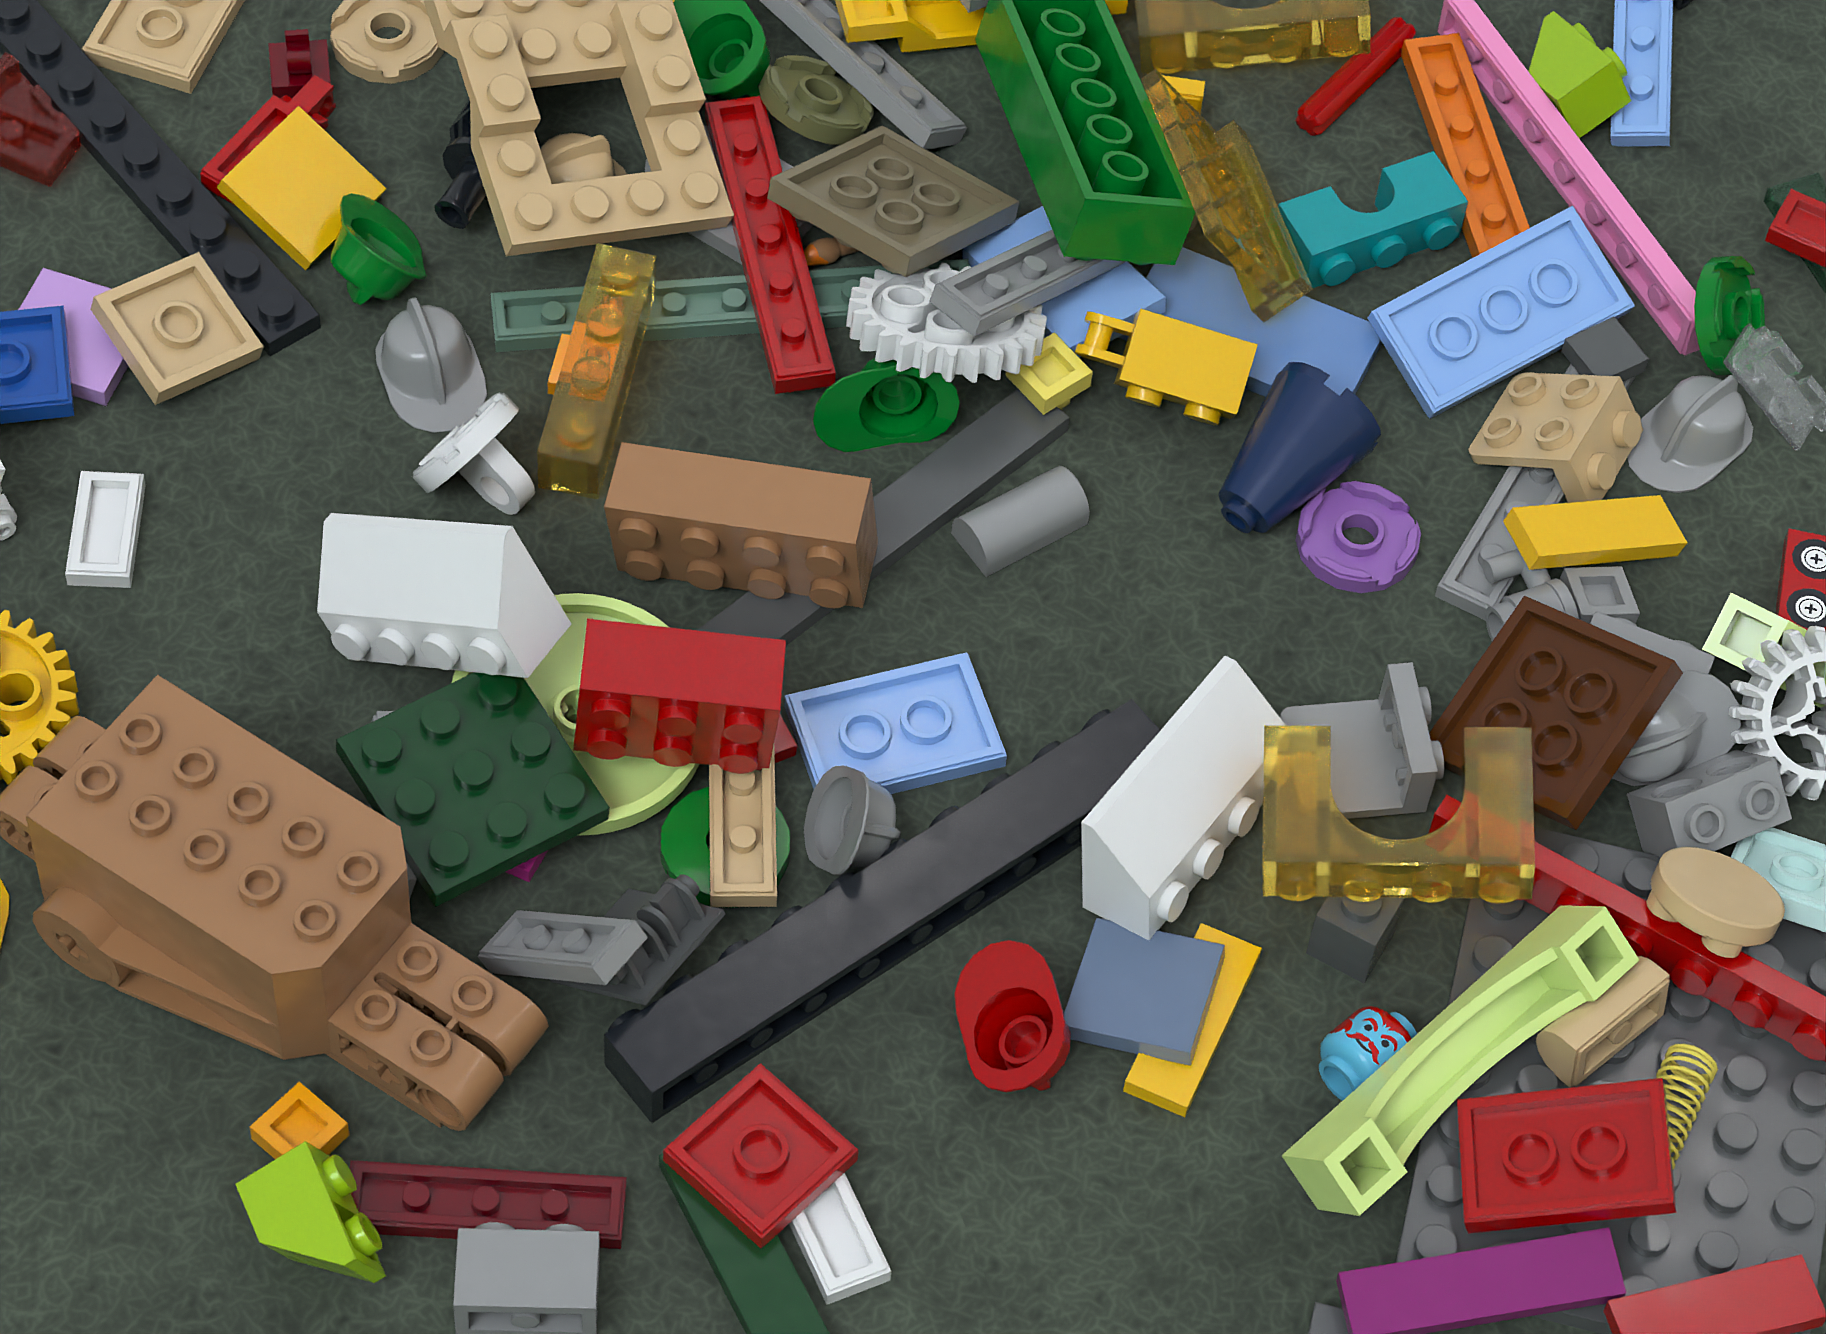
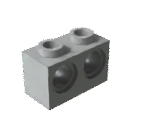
M1740 750L1731 751L1661 781L1627 793L1643 852L1659 856L1660 858L1665 852L1679 847H1697L1715 851L1792 819L1776 758Z

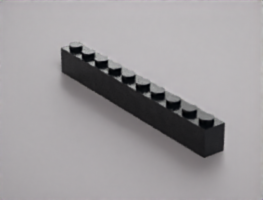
M1132 699L1112 712L1109 709L1098 712L1087 721L1079 733L1062 744L1059 741L1049 743L1035 755L1030 764L1013 775L1004 773L997 776L985 786L980 796L961 808L951 806L935 817L928 829L909 841L907 839H899L893 842L879 860L857 874L847 872L841 875L829 885L824 895L805 907L797 905L787 909L774 921L769 930L750 942L743 939L732 944L721 954L717 963L696 976L694 974H687L680 977L667 988L663 997L643 1010L631 1009L623 1013L611 1024L608 1032L604 1034V1065L651 1123L657 1121L1082 845L1081 822L1159 733L1160 729Z

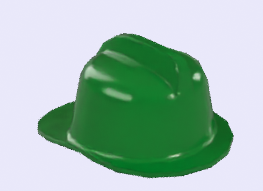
M675 0L673 4L704 94L726 100L738 99L746 95L750 97L760 96L758 86L770 65L771 55L766 43L763 27L745 0Z
M351 193L342 197L340 203L342 226L332 249L330 262L335 270L347 280V291L353 303L362 305L372 296L381 300H392L415 278H426L422 250L418 239L395 213L364 195Z
M874 357L869 360L860 372L841 378L825 390L815 405L812 419L816 434L828 447L843 452H855L896 443L930 441L944 433L957 417L960 401L956 386L952 382H946L941 373L933 372L927 378H920V369L911 367L899 372L896 370L897 361L877 362Z

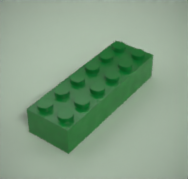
M988 0L975 41L1063 256L1074 257L1084 261L1102 259L1127 261L1137 265H1147L1149 263L1175 265L1198 207L1105 0Z

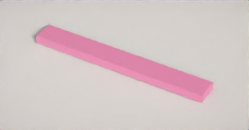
M1444 0L1438 33L1440 35L1460 34L1480 89L1568 206L1575 208L1595 242L1677 351L1685 356L1700 350L1695 331L1694 304L1696 291L1474 0Z

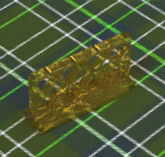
M1154 69L1141 78V81L1204 235L1232 263L1251 311L1265 322L1313 290L1249 138L1246 132L1234 120L1219 131H1216Z

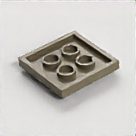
M884 126L875 128L771 177L767 199L787 209L793 217L810 222L834 236L840 244L859 250L880 262L889 272L900 274L904 277H908L1015 222L1019 201Z

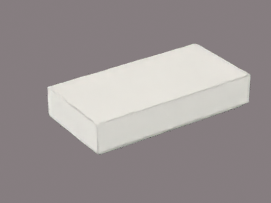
M81 471L65 572L67 585L131 588L146 486L144 474Z
M844 1173L789 1223L827 1305L891 1280V1269Z

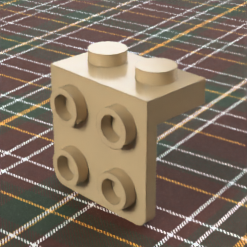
M1520 373L1509 382L1470 445L1469 453L1476 464L1552 468L1568 503L1602 500L1608 489L1613 486L1616 476L1628 455L1639 442L1643 427L1640 416L1635 411L1620 376Z

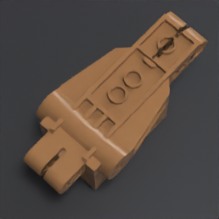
M159 675L145 687L107 729L85 717H73L37 754L33 760L34 766L25 767L0 794V836L14 848L36 862L44 902L33 913V923L37 932L63 961L89 978L106 982L120 992L282 1060L326 1054L439 1128L444 1125L457 1131H463L469 1126L502 1086L503 1076L511 1075L548 1029L546 1017L532 1000L411 923L407 865L400 826Z

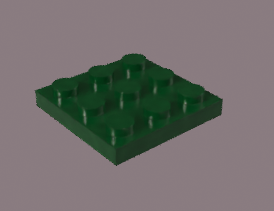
M473 672L336 739V753L372 809L401 827L406 862L435 907L608 820L609 805L524 677Z

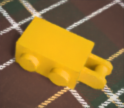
M1140 309L1135 314L1133 323L1088 311L1086 313L1084 321L1089 323L1084 344H1077L1074 353L1084 358L1119 368L1114 384L1127 388L1125 398L1160 408L1162 399L1185 405L1184 416L1211 425H1218L1220 417L1231 419L1237 415L1258 344L1144 309ZM1112 332L1128 336L1123 356L1107 351Z

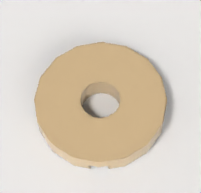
M344 0L333 13L330 42L336 60L349 73L369 82L393 84L415 79L432 69L444 54V50L438 47L424 0ZM384 27H395L403 32L392 39H383L374 35L378 29Z

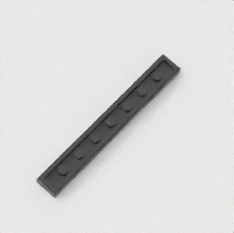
M1016 389L874 496L878 546L869 582L1066 433L1069 429L1070 417L1058 407L1043 415L1019 389ZM748 591L697 631L786 640V645H788L835 608L822 607L814 603L809 596L784 592L781 598L766 599Z

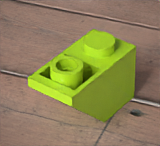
M1555 11L1544 17L1528 72L1576 135L1581 138L1631 102V98L1622 80L1628 73L1618 55L1609 47L1603 51L1598 48L1592 36L1583 25L1577 22L1572 26Z
M305 1141L235 1184L261 1244L290 1260L368 1282L376 1283L386 1276L376 1253L382 1248L380 1236L369 1218L362 1212H358L351 1195L352 1192L357 1190L356 1181L347 1164L337 1154L329 1156Z

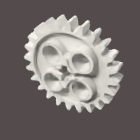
M942 262L939 265V269L926 267L908 277L877 269L875 270L874 279L860 278L859 287H852L846 326L850 327L849 337L860 340L859 349L861 351H876L875 361L877 362L897 361L896 370L899 372L914 367L920 369V378H927L933 372L942 374L946 382H952L955 375L963 374L970 382L976 383L980 373H984L994 380H1000L1001 369L1012 374H1019L1021 364L1032 366L1035 356H1040L1042 353L1047 317L1041 315L1042 304L973 337L929 301L936 284L971 268L966 266L959 272L951 270L947 263Z

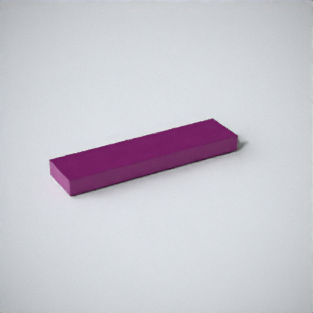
M1609 1227L1339 1272L1336 1278L1348 1334H1428L1606 1304L1608 1300L1624 1297L1627 1294Z

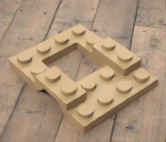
M424 0L438 47L457 59L470 99L471 149L506 256L728 226L734 214L699 114V110L706 98L672 0ZM620 78L651 172L551 184L534 132L541 117L531 88Z

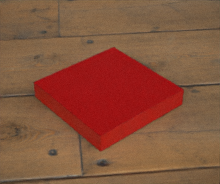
M760 1063L663 1149V1161L762 1249L858 1161L859 1150Z

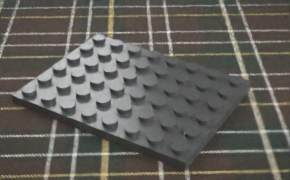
M1488 816L1647 901L1652 890L1651 878L1660 860L1659 856ZM1474 874L1447 1007L1550 914L1524 900H1515L1504 895L1493 883ZM1782 919L1775 935L1770 941L1761 945L1742 947L1741 951L1826 996L1825 932ZM1669 978L1670 982L1664 1015L1576 1087L1656 1079V1074L1661 1069L1660 1065L1665 1059L1668 1048L1674 1044L1696 1046L1707 1052L1714 1059L1718 1071L1713 1082L1709 1084L1710 1089L1708 1093L1704 1094L1705 1100L1700 1103L1701 1109L1696 1113V1120L1691 1122L1693 1127L1691 1131L1687 1132L1688 1138L1686 1141H1683L1684 1147L1679 1151L1680 1156L1678 1160L1674 1161L1673 1181L1676 1213L1468 1233L1464 1224L1457 1100L1569 1088L1547 1067L1540 1056L1536 1038L1538 1033L1543 1030L1541 1029L1509 1052L1471 1084L1439 1116L1420 1139L1395 1263L1609 1227L1627 1292L1625 1296L1802 1254L1817 1289L1826 1227V1062L1805 1057L1791 1043L1763 1028H1755L1742 1023L1731 1011L1701 995L1696 996L1684 992ZM1683 1052L1672 1054V1056H1686L1696 1059L1709 1068L1705 1062L1691 1054ZM1675 1060L1680 1066L1693 1069L1699 1074H1707L1704 1069L1696 1064ZM1671 1070L1666 1071L1668 1075H1675ZM1663 1079L1664 1084H1670L1666 1079ZM1672 1079L1684 1088L1697 1091L1687 1083ZM1669 1089L1672 1093L1676 1094L1681 1098L1692 1100L1684 1093ZM1694 1095L1697 1099L1700 1098V1095ZM1666 1099V1101L1671 1103L1672 1105L1688 1110L1682 1104L1670 1099ZM1690 1104L1695 1109L1696 1105ZM1667 1110V1114L1679 1119H1683L1675 1112ZM1686 1114L1690 1119L1692 1114ZM1668 1121V1126L1679 1129L1676 1125ZM1677 1133L1682 1138L1683 1133ZM1606 1304L1531 1316L1591 1332L1612 1334L1603 1311ZM1811 1329L1793 1334H1810Z

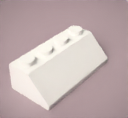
M331 513L324 521L317 613L332 634L331 641L333 645L347 659L528 678L571 625V622L513 526Z
M1227 656L1221 659L1081 822L1083 908L1147 940H1150L1166 921L1173 922L1179 917L1187 903L1190 891L1201 878L1209 879L1216 872L1222 861L1224 850L1237 835L1243 837L1250 831L1257 818L1259 808L1271 794L1278 795L1284 790L1293 771V761L1289 759L1290 730L1237 661Z

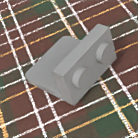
M1413 662L1387 664L1378 699L1291 706L1281 712L1280 718L1290 730L1289 759L1293 761V771L1290 779L1300 818L1308 822L1426 812L1435 780L1443 778L1444 757L1440 742L1431 741L1427 726L1431 721L1430 695L1427 687H1418Z

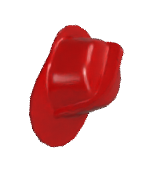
M1012 940L989 944L971 957L960 973L955 990L956 1014L966 1048L968 1063L974 1077L992 1090L1011 1092L1028 1087H1033L1040 1091L1050 1089V1079L1064 1066L1070 1052V1030L1064 1018L1053 974L1044 956L1028 944Z

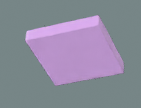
M43 268L19 310L64 305L72 394L75 397L106 406L128 368V364L90 310L93 297L111 288Z

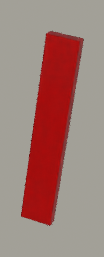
M760 96L705 103V120L717 167L734 214L731 222L775 394L831 386L835 383L836 372L795 217L787 209L767 199L771 177L783 171L766 106L761 101Z

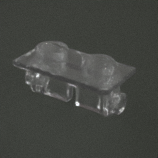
M1747 324L1723 363L1795 451L1799 450L1813 426H1816L1820 432L1826 430V392L1812 375L1799 380L1793 377L1800 373L1804 365L1783 341L1778 331L1770 332L1766 326L1755 330L1751 324Z

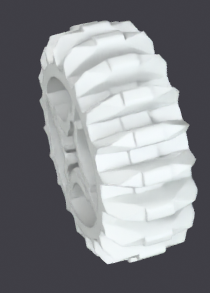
M1810 626L1804 637L1798 630L1788 629L1783 631L1782 647L1775 641L1765 640L1762 642L1761 652L1765 659L1764 662L1749 657L1742 661L1745 670L1752 676L1748 683L1740 680H1734L1730 683L1731 690L1742 694L1743 700L1742 705L1729 708V716L1742 720L1740 729L1731 733L1732 742L1748 744L1742 751L1776 758L1785 795L1792 796L1799 789L1803 798L1817 800L1822 788L1826 791V706L1821 707V711L1815 712L1812 715L1813 724L1800 720L1806 719V715L1814 712V702L1826 705L1824 678L1816 676L1813 665L1815 662H1826V631L1823 627ZM1785 681V698L1778 707L1772 709L1777 691ZM1779 734L1799 735L1803 748L1811 751L1813 762L1803 764L1793 762L1780 749L1774 736Z

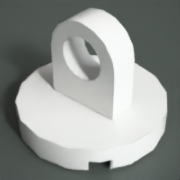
M499 392L477 408L478 412L476 415L478 417L474 416L466 424H462L460 427L456 426L421 460L420 466L413 471V479L426 493L435 490L458 471L488 503L509 515L517 514L534 496L535 487L530 476L495 438L519 410L505 393L501 394Z

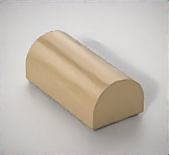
M1637 956L1639 961L1595 1002L1586 1001L1559 1017L1538 1033L1536 1044L1541 1058L1547 1067L1569 1088L1580 1084L1664 1015L1670 975L1650 959Z

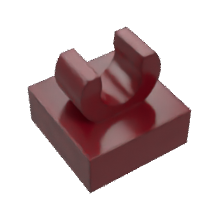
M308 29L285 30L286 42L268 43L272 95L278 98L284 95L293 98L314 75L331 84L327 39L309 40Z

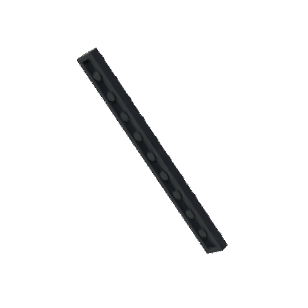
M0 0V53L180 256L186 258L197 252L200 253L264 346L263 349L271 357L320 329L319 313L37 0Z

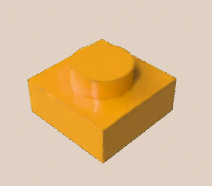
M301 1082L292 1087L250 1126L251 1139L274 1159L279 1158L305 1141L329 1155L350 1136L348 1122Z

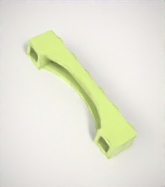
M1559 906L1282 1155L1318 1210L1360 1216L1407 1173L1404 1164L1417 1143L1439 1116L1471 1084L1509 1052L1548 1024L1586 1001L1595 1002L1639 961V958L1605 906Z

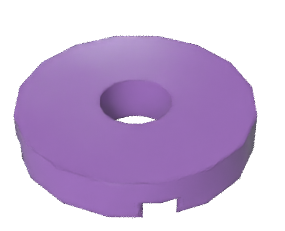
M1359 481L1340 483L1338 489H1331L1326 493V488H1324L1303 507L1295 540L1301 560L1315 577L1336 589L1357 593L1385 590L1403 580L1416 562L1421 536L1418 522L1416 521L1415 524L1414 519L1409 514L1410 507L1400 496L1380 485ZM1351 527L1363 528L1372 534L1374 541L1364 545L1355 544L1347 540L1342 532Z

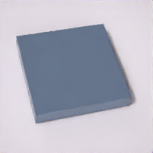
M1096 918L1064 1012V1018L1070 1030V1040L1134 1054L1142 1053L1162 1060L1191 1066L1225 958V945L1158 930L1150 940H1147L1110 920Z

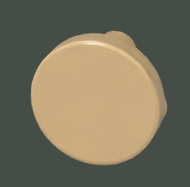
M1697 847L1674 848L1662 855L1652 875V890L1646 901L1647 907L1654 915L1666 921L1679 922L1691 931L1701 935V941L1709 951L1725 958L1737 957L1742 947L1761 945L1770 941L1785 914L1784 903L1779 893L1759 873L1729 856Z

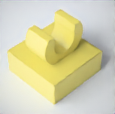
M1054 332L1044 338L1042 353L1040 356H1035L1032 366L1021 364L1019 374H1012L1006 371L1005 375L1044 415L1056 407L1060 410L1070 404L1072 397L1091 387L1093 371Z

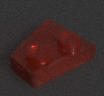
M5 52L0 58V166L51 187L81 148L79 131L64 113H60L52 107L51 98L39 85L33 87L20 72L17 59Z

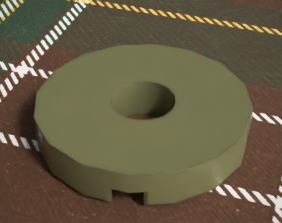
M787 55L776 59L773 66L769 65L759 84L761 101L771 115L787 128L804 137L826 144L841 145L863 135L874 115L872 104L849 82L846 84L841 79L835 77L836 70L827 62L812 57Z

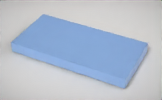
M1571 206L1371 311L1368 320L1425 414L1430 419L1563 348L1566 338L1612 317L1619 319L1630 313L1635 305L1575 208Z

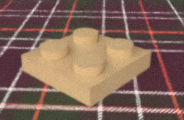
M199 252L93 297L90 310L155 405L260 359L264 347Z

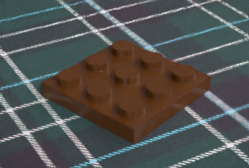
M1523 596L1429 732L1431 741L1440 742L1445 769L1569 828L1577 830L1683 672L1673 659L1527 596Z

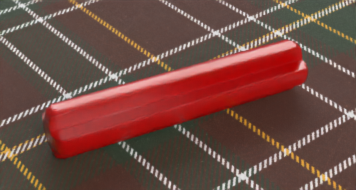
M1401 17L1390 19L1298 108L1297 126L1300 129H1305L1311 136L1322 134L1401 57L1404 40L1413 39L1416 35L1415 27L1412 24H1407Z

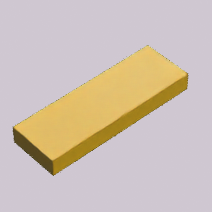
M1661 495L1512 507L1503 520L1529 570L1675 557L1680 554L1687 544L1685 537Z
M1203 923L1200 924L1194 938L1224 944L1225 958L1191 1066L1138 1053L1123 1088V1092L1183 1117L1186 1116L1257 965L1262 950L1261 947Z

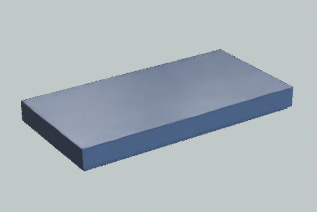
M1182 247L1175 265L1154 264L1146 277L1166 297L1165 312L1160 315L1258 344L1245 389L1265 397L1276 375L1289 362H1303L1329 374L1330 377L1325 381L1324 385L1339 396L1346 388L1356 394L1382 345V341L1371 323L1367 320ZM1121 335L1119 338L1127 341L1128 336Z

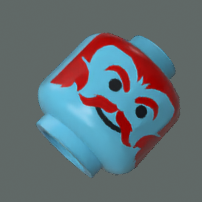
M1373 1006L1359 1008L1328 1033L1321 1042L1320 1057L1322 1061L1319 1063V1072L1324 1083L1337 1098L1343 1101L1417 1034L1416 1030L1403 1015L1397 1012L1389 1014L1387 1011Z

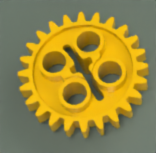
M4 610L0 614V732L6 735L5 737L0 736V780L3 779L8 785L18 776L17 772L25 767L34 766L33 760L37 754L71 720V717L79 715L76 696L78 687L75 672L71 671L68 653L66 650H56L54 635L51 632L37 637L34 620L30 618L16 628H13L9 610ZM17 701H27L21 705L10 706V704Z

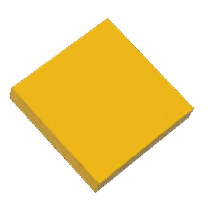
M298 106L221 180L217 189L304 270H307L337 239L342 226L340 214L342 197L353 193L364 195L376 201L384 193L386 187Z

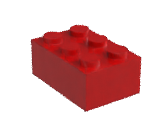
M587 619L573 750L588 752L596 758L606 760L619 759L623 756L654 759L659 764L671 767L684 766L689 763L715 764L727 772L737 774L750 773L754 770L762 771V768L769 769L781 708L786 640Z

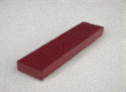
M350 1161V1171L357 1185V1190L351 1193L358 1212H362L369 1218L380 1235L458 1239V1228H476L480 1224L489 1222L504 1223L515 1229L545 1230L552 1225L571 1224L579 1226L585 1231H599L600 1248L621 1249L627 1177Z

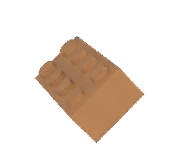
M621 442L604 505L618 570L625 571L632 577L646 581L657 580L658 578L686 581L695 587L706 590H715L720 587L746 590L766 599H778L784 595V592L809 596L814 603L826 608H841L844 605L863 608L878 546L871 478Z

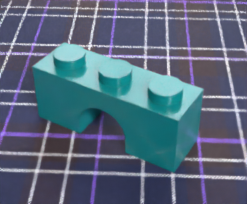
M1434 151L1382 169L1374 204L1378 212L1363 213L1350 209L1341 202L1331 186L1278 204L1272 241L1304 291L1323 284L1328 286L1338 285L1346 281L1352 274L1375 266L1380 268L1390 267L1398 263L1404 256L1427 248L1439 250L1448 246L1456 238H1459L1468 200Z

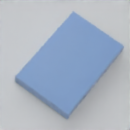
M1043 206L963 248V259H968L969 266L974 267L1052 230ZM1126 261L1042 303L1041 315L1047 317L1044 338L1055 332L1075 352L1077 344H1084L1089 323L1085 322L1084 319L1088 311L1133 323L1134 316L1140 309L1157 314L1164 313L1166 297ZM1112 332L1110 341L1123 334Z
M967 652L785 695L784 707L813 789L823 774L833 766L844 765L859 770L868 779L883 786L890 794L1006 766L1007 754Z

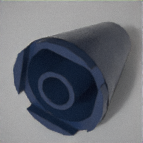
M1289 362L1276 375L1219 491L1218 496L1223 505L1221 509L1223 517L1241 532L1250 533L1252 530L1260 533L1267 532L1372 453L1374 447L1378 444L1376 440L1381 436V430L1372 412L1348 388L1339 396L1324 385L1330 375L1319 368L1303 362Z

